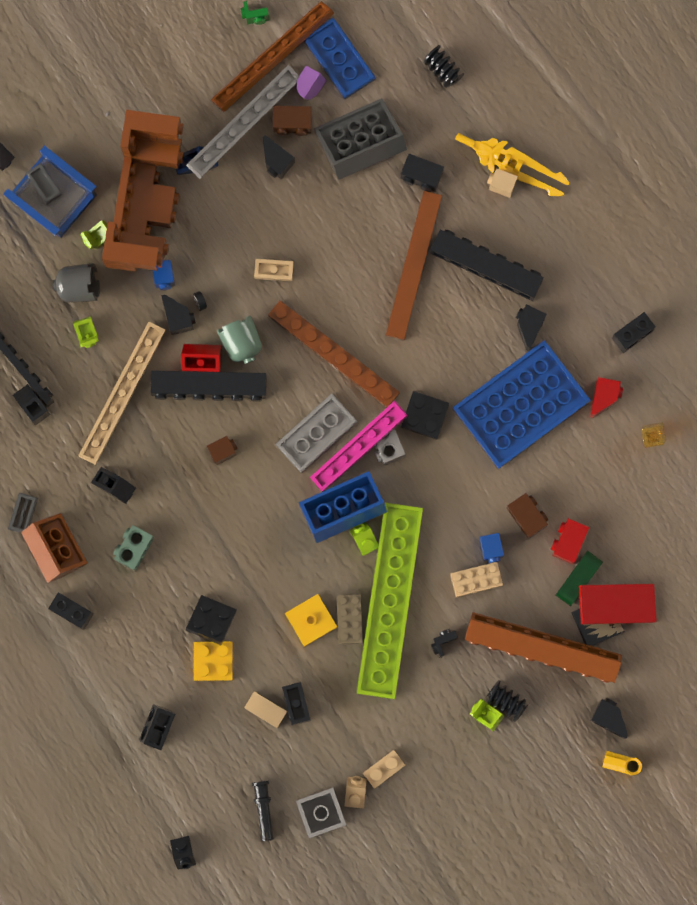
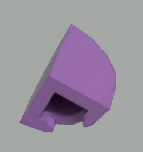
M305 66L297 80V90L304 99L309 100L320 92L327 80L319 72Z

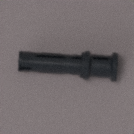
M269 781L252 783L255 790L254 802L258 807L261 841L267 840L266 832L268 841L274 840L269 809L271 797L268 795Z

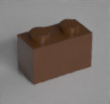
M274 106V133L278 135L296 133L298 136H306L307 133H311V106Z
M525 493L507 505L506 509L527 539H530L548 526V518L543 511L539 512L536 508L537 502L532 495L528 496Z

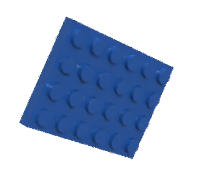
M544 340L455 405L453 410L496 467L500 469L591 400Z

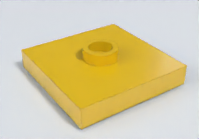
M318 594L285 613L304 647L338 628Z

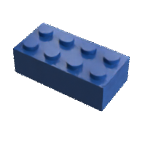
M369 471L299 502L316 543L387 512L385 503Z

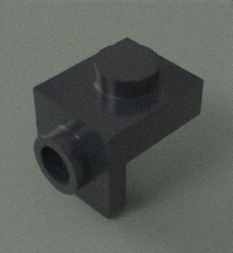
M444 630L439 633V637L433 639L434 643L431 646L435 655L439 654L440 658L444 657L440 645L458 639L456 631Z
M185 836L170 840L173 859L177 869H188L191 866H195L196 861L190 837Z

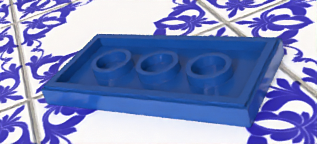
M334 18L320 26L304 40L344 99L376 79Z

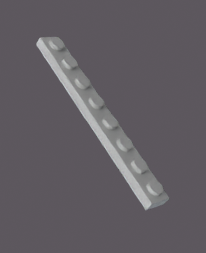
M287 65L186 166L200 179L297 84L299 75Z

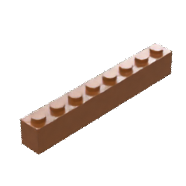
M472 612L465 640L473 645L481 644L491 650H501L512 656H522L529 661L536 660L543 662L547 666L561 667L567 672L575 671L585 677L599 678L606 683H615L622 661L621 654Z

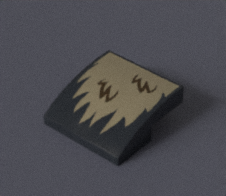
M580 609L571 612L586 645L593 646L625 632L622 624L581 625Z

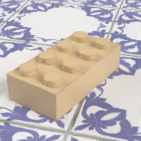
M497 562L450 573L456 598L503 586Z

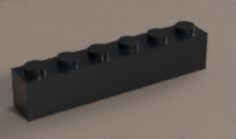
M440 229L430 249V254L530 301L534 300L544 278L541 276V273L532 269L531 271L524 269V266L518 262H509L501 254L497 253L494 255L484 246L479 245L477 247L467 238L462 237L460 239L452 231Z
M151 371V395L155 396V399L166 400L167 397H174L175 400H186V397H193V400L198 401L205 400V398H212L214 401H223L224 398H231V401H243V398H248L253 402H261L262 399H266V373Z

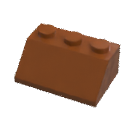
M61 513L34 522L21 532L47 583L60 579L87 564Z

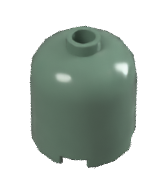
M251 316L246 317L242 321L232 322L223 326V329L217 330L229 358L234 362L244 361L247 364L254 361V356L260 353L262 344Z

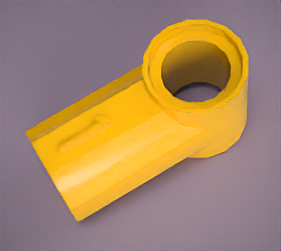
M606 751L602 767L634 776L641 772L642 764L637 758ZM630 761L638 764L636 772L628 770L627 765Z

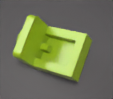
M101 220L89 231H83L80 234L83 238V243L89 249H99L104 245L108 225L105 220Z
M91 316L73 322L80 346L89 348L96 345L99 339Z
M367 522L361 523L350 530L363 556L378 548L379 544Z
M480 699L473 705L470 713L473 718L493 732L504 718L501 712L490 706L483 699Z

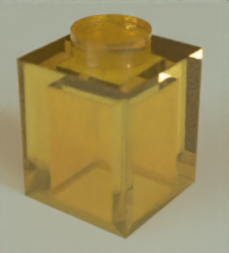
M663 422L642 427L641 431L645 448L664 445L666 437Z

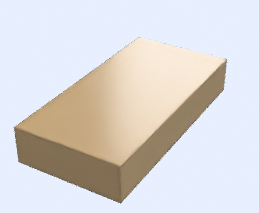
M253 692L244 707L276 728L279 727L287 713L286 710L256 692Z

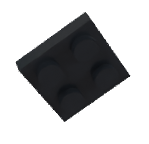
M413 391L406 410L408 417L403 420L401 428L437 440L449 403Z
M201 595L186 627V631L222 645L237 609Z

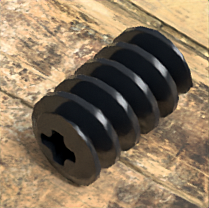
M438 45L426 56L424 64L430 65L429 70L434 71V76H439L438 80L444 82L443 86L447 88L456 84L464 76V73L458 75L460 68L453 69L455 62L449 64L448 61L451 57L444 58L443 56L446 51L439 53L441 46Z
M498 680L487 695L489 696L488 703L490 704L495 700L494 707L497 708L502 705L501 712L503 713L508 710L507 717L514 714L513 721L516 722L527 708L525 706L526 699L518 701L519 694L512 697L513 690L511 689L506 692L507 686L504 685L500 688L501 681Z

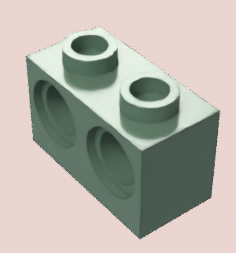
M132 525L131 528H127L124 532V541L122 545L118 544L113 555H115L114 559L117 562L136 571L154 537ZM136 534L142 535V541L138 544L132 542V538ZM126 551L133 553V557L129 561L123 559V554Z

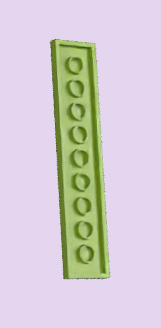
M385 502L387 512L383 514L356 694L395 700L423 508Z

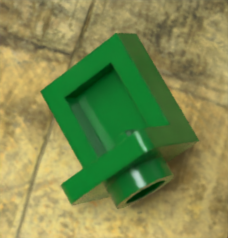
M243 1L244 7L241 8L242 19L246 18L247 25L253 23L261 25L269 21L267 8L249 11L247 1Z

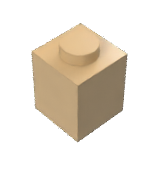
M496 168L495 173L490 174L487 182L490 184L489 190L510 198L518 176Z

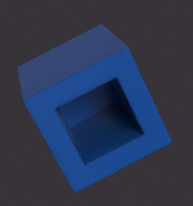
M164 260L161 268L158 267L157 271L153 270L155 286L160 288V290L171 289V286H175L171 260Z
M499 533L479 538L484 561L489 560V563L499 562L500 558L504 556Z

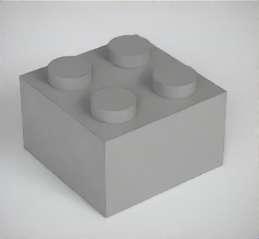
M334 788L296 801L309 838L346 825Z

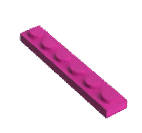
M394 401L310 478L322 492L327 490L407 418L408 415Z

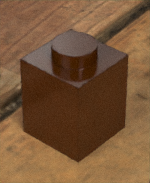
M228 436L207 445L216 465L236 456L235 450L238 449L234 440H229Z

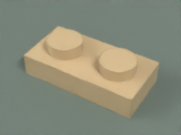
M256 259L254 279L292 281L294 262Z
M392 750L363 772V774L375 789L403 768L405 764L397 753Z

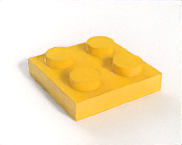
M223 641L222 645L214 642H194V681H233L232 641Z

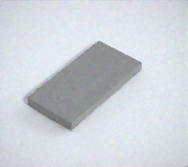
M331 394L275 445L302 473L358 421Z

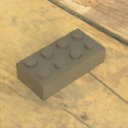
M361 594L337 595L338 645L363 644Z

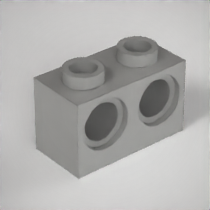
M395 428L376 445L378 451H375L378 462L382 461L384 466L405 457V452ZM390 447L394 449L395 453L393 456L388 457L384 454V450Z

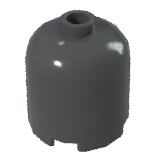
M89 263L63 267L58 271L56 280H53L54 291H57L58 296L65 302L97 301L96 297H99L100 284L99 280H95L94 272H98L96 265Z

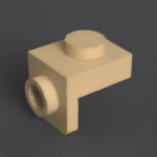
M360 776L347 778L344 807L364 809L366 778Z

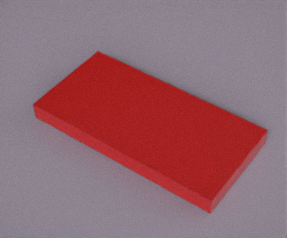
M654 584L579 586L581 625L657 622Z

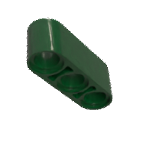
M587 551L555 596L571 607L579 596V586L588 584L603 561Z

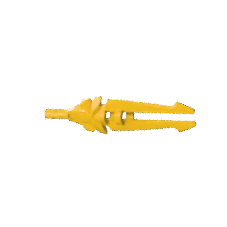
M460 133L455 138V140L472 147L479 156L480 163L484 166L488 165V169L492 173L494 172L495 165H497L500 170L518 176L517 180L547 190L549 196H563L564 193L520 172L523 164L569 185V181L562 172L553 173L513 147H510L508 150L503 149L507 145V141L498 143V139L491 138L488 141L480 142Z

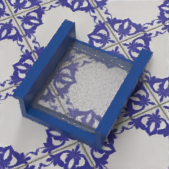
M44 145L40 150L42 157L32 168L42 163L62 195L47 205L27 175H25L13 191L7 189L3 195L53 235H58L61 238L97 196L95 192L97 187Z

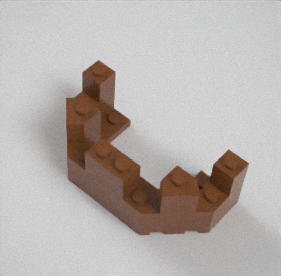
M126 110L120 145L124 160L114 222L108 221L102 255L106 268L135 272L137 268L157 271L158 267H162L165 255H168L169 244H166V239L150 236L151 227L149 225L171 228L172 223L176 221L174 207L175 204L178 205L179 193H177L175 187L157 185L155 183H159L160 172H157L158 166L178 169L180 163L183 162L184 152H181L182 139H179V135L183 134L184 124L181 123L180 117Z

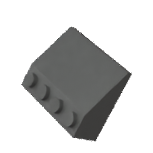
M382 98L314 128L338 180L407 150L403 134Z

